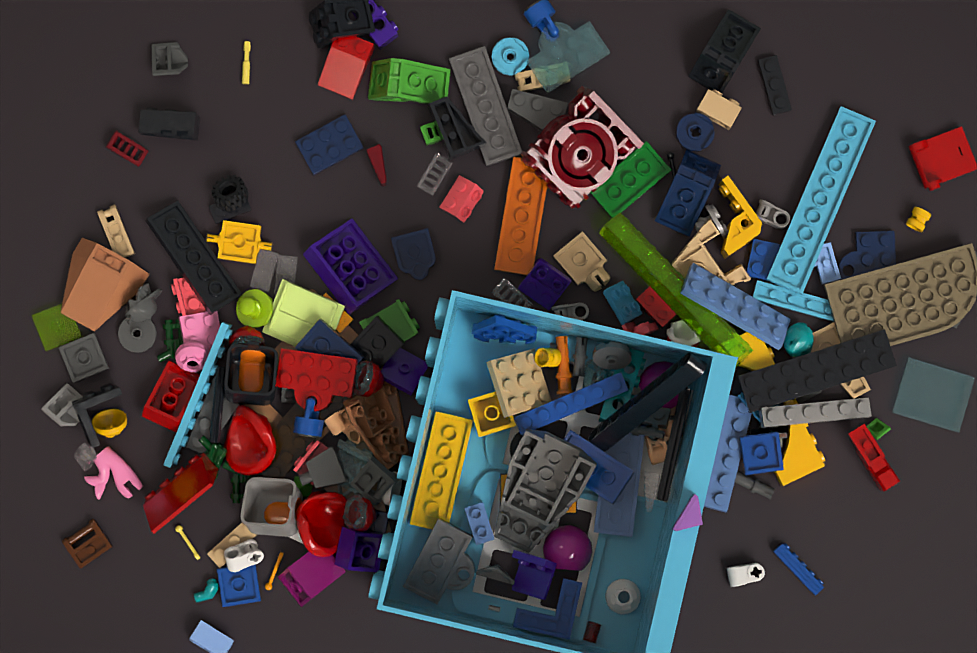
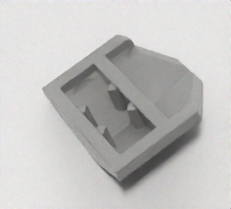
M66 383L41 410L61 427L76 426L79 423V419L72 401L83 396Z

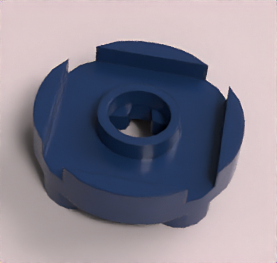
M701 113L684 116L676 129V138L679 144L689 151L699 152L706 149L714 138L712 121ZM699 128L700 136L693 137L690 129Z

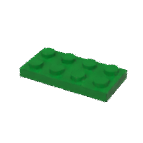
M646 141L640 149H636L616 166L609 179L597 187L595 192L591 191L590 194L614 220L667 175L671 169Z

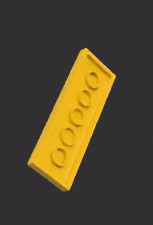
M435 412L410 525L433 530L438 518L450 523L473 420Z

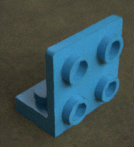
M624 281L604 290L603 294L621 325L643 314L639 304L634 300L629 287Z

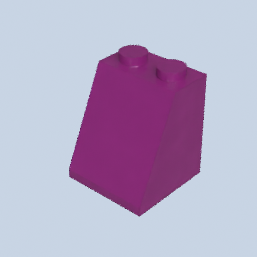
M308 552L282 572L278 578L302 607L346 571L334 564L335 557L333 555L318 557Z

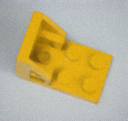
M729 176L721 180L718 184L720 187L718 190L724 198L727 197L731 202L729 205L734 213H739L740 215L731 220L727 226L729 232L727 238L723 241L721 249L724 259L760 234L762 225L761 220Z

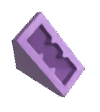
M692 494L671 528L672 530L680 531L703 525L697 495Z

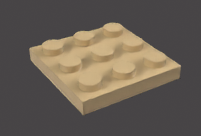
M535 348L486 362L504 418L551 402L541 367L535 363Z

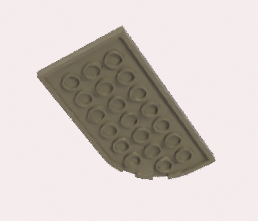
M967 244L825 284V292L840 343L885 329L890 346L936 334L956 325L970 311L977 296V257L973 244Z

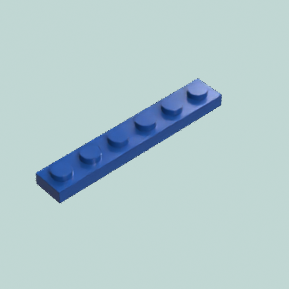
M622 372L518 415L514 419L520 434L524 435L526 429L536 430L629 391Z

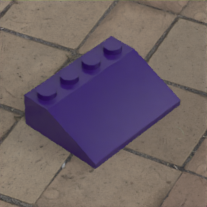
M350 219L312 244L303 254L339 303L345 305L344 309L349 315L398 279L353 219Z

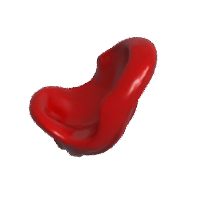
M318 490L311 493L297 508L296 522L301 540L306 549L315 556L329 557L337 552L341 529L345 527L346 509L349 505L347 498L340 493Z

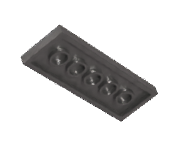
M484 46L449 58L471 124L481 138L487 142L485 147L480 148L486 166L521 155L522 150L486 47Z

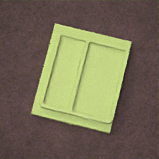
M282 279L273 302L272 315L262 332L296 347L320 318L336 331L345 305Z

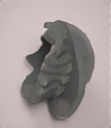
M146 283L138 289L136 300L129 299L130 307H125V321L128 325L132 321L142 323L152 319V316L157 311L155 299L162 293L160 288L151 292L149 283Z

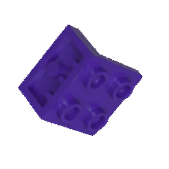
M514 550L512 557L518 559L519 567L512 590L546 600L557 563Z

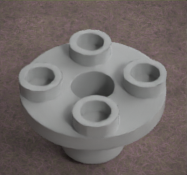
M707 204L705 208L709 215L705 218L700 217L697 220L698 222L695 223L697 232L707 219L711 218L723 239L727 238L729 230L722 220L718 221V218H720L718 211L713 204L710 206Z

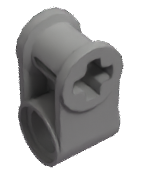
M759 200L756 215L761 222L776 229L786 228L790 222L788 212L765 200ZM776 216H784L786 223L778 224Z
M584 303L551 307L556 315H560V311H562L564 317L581 321L585 320L589 315L588 306ZM576 308H585L586 314L583 317H578L575 314Z

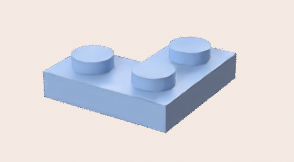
M831 242L823 244L814 266L817 267L822 285L841 280Z

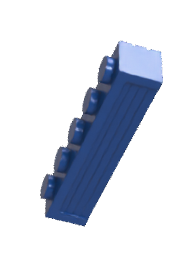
M786 543L779 544L773 550L775 555L816 596L824 588V583L819 578L816 579L814 577L815 574L811 570L808 571L806 569L807 565L803 561L800 562L794 552L791 553L789 551L790 547Z

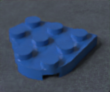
M497 314L479 323H474L472 334H474L475 339L489 342V339H499V343L509 342L516 344V340L526 341L525 344H530L536 341L537 327L533 325L527 326L521 324V321L509 320L504 315Z

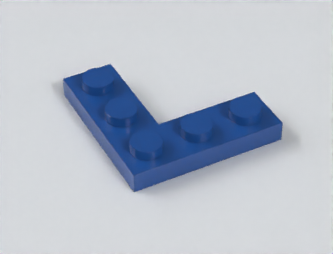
M563 578L555 616L517 608L513 627L570 640L582 582Z

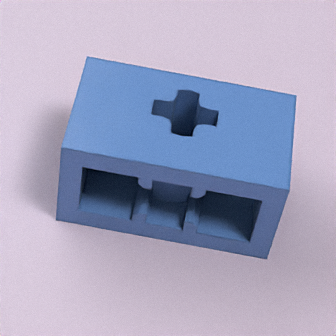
M483 502L464 508L476 545L495 540Z

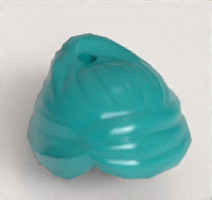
M798 322L791 325L787 330L783 343L788 355L796 358L811 353L814 342L813 332L806 323Z

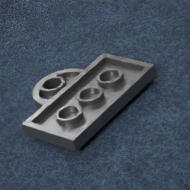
M438 518L403 587L438 604L446 588L460 590L468 586L474 577L475 566L465 551L473 535ZM459 571H468L469 578L461 579L458 575Z

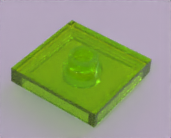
M62 304L32 315L45 351L52 350L82 337L77 322L61 314Z

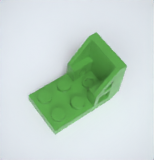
M397 58L373 61L368 99L393 102L414 101L429 105L431 102L448 97L450 69Z

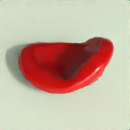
M244 405L236 407L226 434L224 447L227 449L225 457L233 471L242 475H256L267 469L275 457L276 442L272 434V427L266 416L256 413L250 407Z

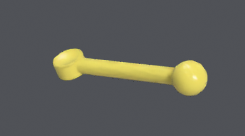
M177 525L175 527L176 532L181 534L197 560L200 559V555L183 532V527Z

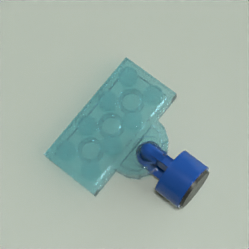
M538 0L524 10V16L532 28L537 26L541 32L538 39L541 52L527 60V64L546 92L549 93L608 56L611 52L590 21L574 31L565 23L552 22L550 17L556 13L549 0Z

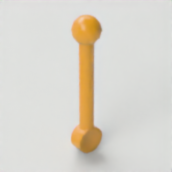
M283 552L279 553L269 582L265 584L266 590L272 589V582L283 558Z

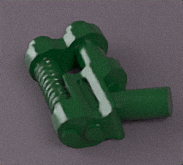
M176 319V324H172V320H165V324H163L166 336L164 344L167 345V351L157 356L160 363L170 357L175 359L177 348L183 344L179 319ZM173 329H178V339L173 340Z
M203 435L198 441L207 449L204 452L205 455L219 469L223 458L226 456L227 449L220 443L212 444Z
M225 461L222 468L232 472L234 476L230 479V483H232L230 499H233V503H240V499L244 498V494H240V483H245L246 486L247 481L252 478V475H242L233 471L228 462Z

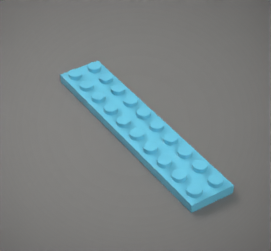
M842 106L839 108L766 280L800 295L803 294L875 125V120Z

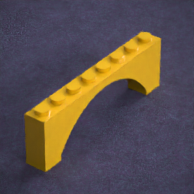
M748 332L714 348L717 353L738 357L736 365L751 371L775 364L772 359L775 357L770 347L767 348L765 342ZM796 399L783 402V405L798 404ZM808 423L788 425L787 442L782 455L784 470L774 471L781 486H785L825 466L823 463L825 458L822 452L817 451L815 444H817L816 439L812 433L809 434L806 428Z

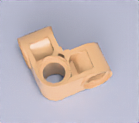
M345 408L324 420L333 436L343 431L352 443L359 444L363 441L349 421Z
M673 420L668 422L667 429H658L665 431L663 439L658 438L656 441H652L649 436L645 435L644 439L652 465L665 461L668 447L666 442L670 438Z

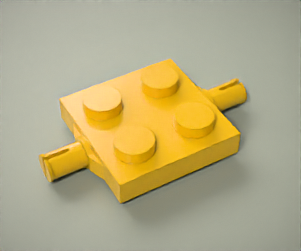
M223 220L222 230L219 235L207 234V242L218 243V259L256 264L260 249L272 250V247H268L272 246V243L261 241L262 226Z

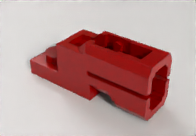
M865 424L847 434L857 449L855 450L880 491H886L900 482Z

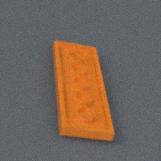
M513 157L494 270L527 276L534 267L547 190L546 185L548 183L543 179L540 180L533 173L535 170L530 166H526L521 161V158Z

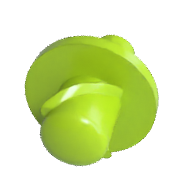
M258 289L246 291L241 295L236 305V314L240 322L245 326L248 325L253 328L267 325L273 312L272 298L267 293Z

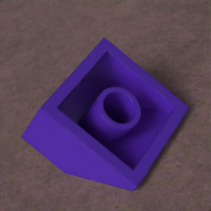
M342 527L334 564L351 571H379L381 558H378L383 534L369 530L359 532L351 527Z

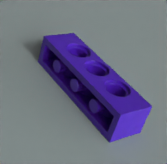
M368 0L369 6L373 8L371 13L373 23L375 24L378 21L384 23L382 29H375L374 33L368 34L381 50L398 37L396 31L399 29L393 21L389 22L385 17L387 13L381 5L378 7L374 2L375 0Z

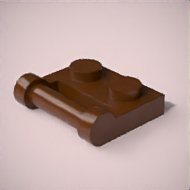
M94 518L75 534L61 540L80 569L113 547ZM92 530L95 531L96 535L76 549L73 547L72 544Z

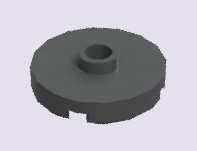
M123 320L119 327L118 337L125 349L130 352L141 353L149 350L154 345L157 330L151 320H146L142 323L132 321L130 325ZM136 330L140 331L139 337L134 336Z
M611 341L605 345L600 343L593 350V362L604 369L617 370L625 368L632 360L630 348L620 342Z

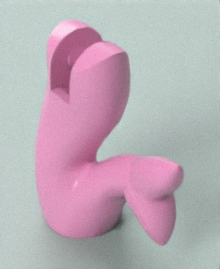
M109 446L93 459L99 471L98 476L84 477L88 484L95 487L94 492L98 500H100L105 490L110 469L118 491L125 498L129 499L133 496L130 489L125 485L128 480L138 490L143 487L131 467Z

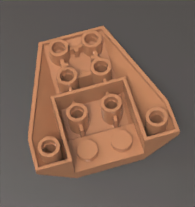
M81 238L72 254L61 314L95 332L121 309L129 299H132L137 294L138 289L147 280L149 273L104 246Z
M384 381L383 388L370 397L360 396L359 392H357L352 398L343 402L349 421L382 465L390 469L401 460L402 455H409L400 398L396 387Z

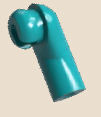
M214 578L209 579L204 591L194 593L195 601L201 602L212 599L218 591L219 585L217 580Z

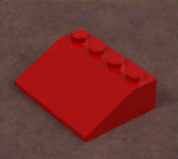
M204 452L199 456L197 454L188 461L190 464L185 468L183 466L178 468L174 472L175 476L170 480L168 478L159 485L160 488L156 492L152 490L145 496L146 500L143 507L153 534L213 486L219 469Z

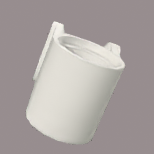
M248 539L224 551L229 571L238 572L262 561L264 554L257 548L256 540Z
M758 563L735 565L726 568L730 587L760 581L765 575L764 568ZM754 567L760 570L757 577L750 574Z

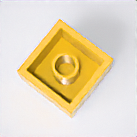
M496 391L468 400L479 437L516 427L513 415L504 418Z

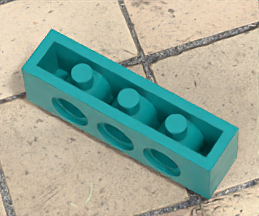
M630 348L632 360L627 366L633 367V373H626L624 368L614 370L613 375L622 372L629 391L605 400L598 422L602 423L617 411L612 406L614 402H620L624 405L635 396L632 394L634 387L638 388L641 377L637 375L639 369H644L646 359L643 356L645 352Z

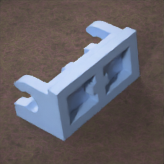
M202 620L190 637L191 642L209 653H228L234 640Z

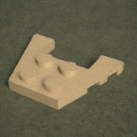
M711 218L707 219L672 262L673 268L683 282L692 263L697 264L731 285L742 281H750L751 277L742 264L724 274L705 247L704 243L720 234Z

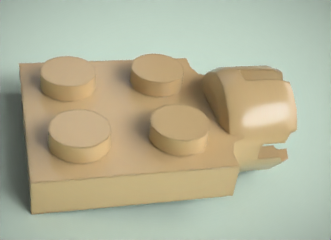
M583 231L553 255L555 260L577 285L584 282L592 291L596 292L602 286L597 278L603 285H606L610 280V275L603 268L607 259Z

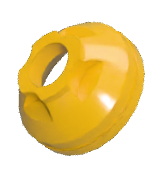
M119 409L103 410L92 419L94 431L108 438L120 434L127 425L126 413Z

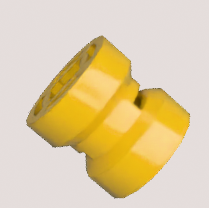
M914 207L912 217L908 218L906 225L918 232H923L925 222L929 221L931 214L922 208Z
M539 348L534 356L535 363L539 367H557L561 362V353L556 348Z

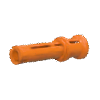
M568 336L555 337L556 349L561 353V362L558 365V373L555 375L556 379H558L557 395H568L574 392L571 388L573 374L569 369Z

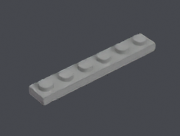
M869 398L763 407L759 410L761 428L869 418L872 416Z

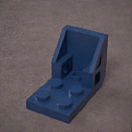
M686 150L655 222L690 237L714 186L721 165Z

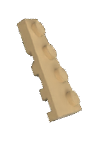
M834 322L813 333L814 342L811 353L840 344ZM864 377L840 384L852 399L871 390Z

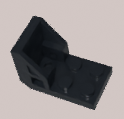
M728 9L688 77L711 91L715 89L723 93L761 28Z

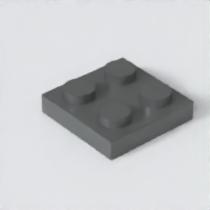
M95 333L58 347L73 383L110 369Z

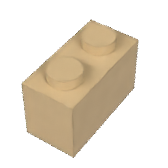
M708 89L696 112L704 114L711 121L730 130L742 107L739 106L737 101L731 98L727 100L722 97L723 94L715 89L712 91Z

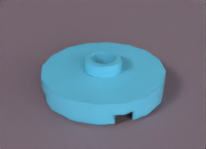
M503 38L496 43L492 50V63L496 70L503 75H515L522 72L528 65V48L518 38ZM512 54L514 58L512 60H508L507 55Z

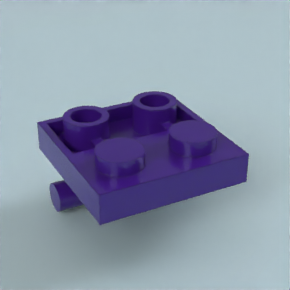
M538 258L534 264L535 266L521 282L518 289L547 310H550L572 279L544 259Z

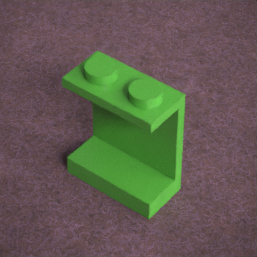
M399 299L396 300V303L377 314L359 322L364 330L376 316H379L404 342L419 334L417 329L420 328L415 318L410 319L407 314L410 310L405 301L401 303Z

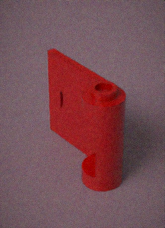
M962 126L908 146L925 189L929 188V191L940 188V184L977 170V163Z

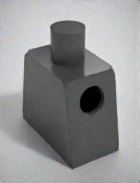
M334 447L328 448L307 461L308 471L299 475L303 486L313 482L316 489L348 482Z

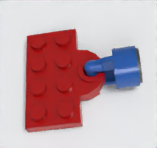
M281 348L276 387L294 389V396L298 405L305 410L304 417L295 416L293 428L295 435L312 438L322 437L324 420L319 419V413L329 406L333 395L353 397L358 359Z

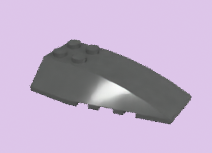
M526 429L509 462L494 537L529 553L549 529L556 524L559 518L569 510L570 506L580 498L597 463L581 448L549 432Z

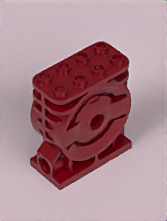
M583 86L576 91L578 94L569 103L568 114L558 116L550 121L541 134L537 136L538 140L534 144L530 143L528 145L530 148L526 152H521V161L526 166H530L535 170L533 173L540 180L543 179L548 183L546 186L553 193L560 196L559 199L572 209H579L581 207L579 203L583 199L586 201L589 198L587 195L591 191L595 192L597 187L609 179L616 167L617 159H626L635 148L640 149L644 144L595 91ZM595 111L599 115L597 121L589 118ZM572 126L576 131L590 130L594 132L601 139L602 147L599 141L593 135L586 132L573 133L568 127ZM610 128L616 131L615 135L609 130ZM555 141L560 145V149L554 144ZM582 149L583 155L578 158L577 153ZM559 160L563 168L569 173L576 176H588H586L583 179H576L568 176L560 167Z

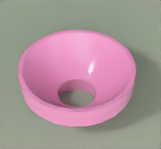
M199 342L184 343L176 350V363L181 369L188 372L201 371L210 351ZM189 361H196L198 365L189 366L187 363Z

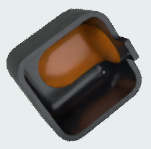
M248 341V345H232L227 352L224 382L225 398L235 404L270 405L275 398L278 365L277 351L272 347L259 346V342Z

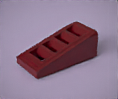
M118 131L113 133L105 148L138 167L149 152V150ZM120 138L121 141L116 148L113 147L116 140ZM124 142L128 143L124 151L121 152L120 149ZM131 146L135 147L130 156L126 155ZM140 150V155L138 156L137 160H134L133 157L135 156L136 152Z
M378 144L367 149V154L381 186L384 187L387 181L382 147Z

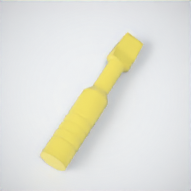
M244 41L242 84L248 85L250 78L249 51L251 50L250 42Z

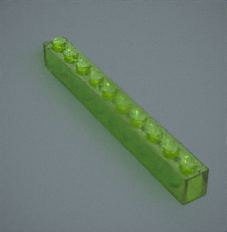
M619 213L603 226L599 234L713 352L738 357L736 367L747 359L753 351L750 345L722 317L680 294L685 281L682 274L677 272L669 261L656 250L655 246L648 242L643 234L626 217Z

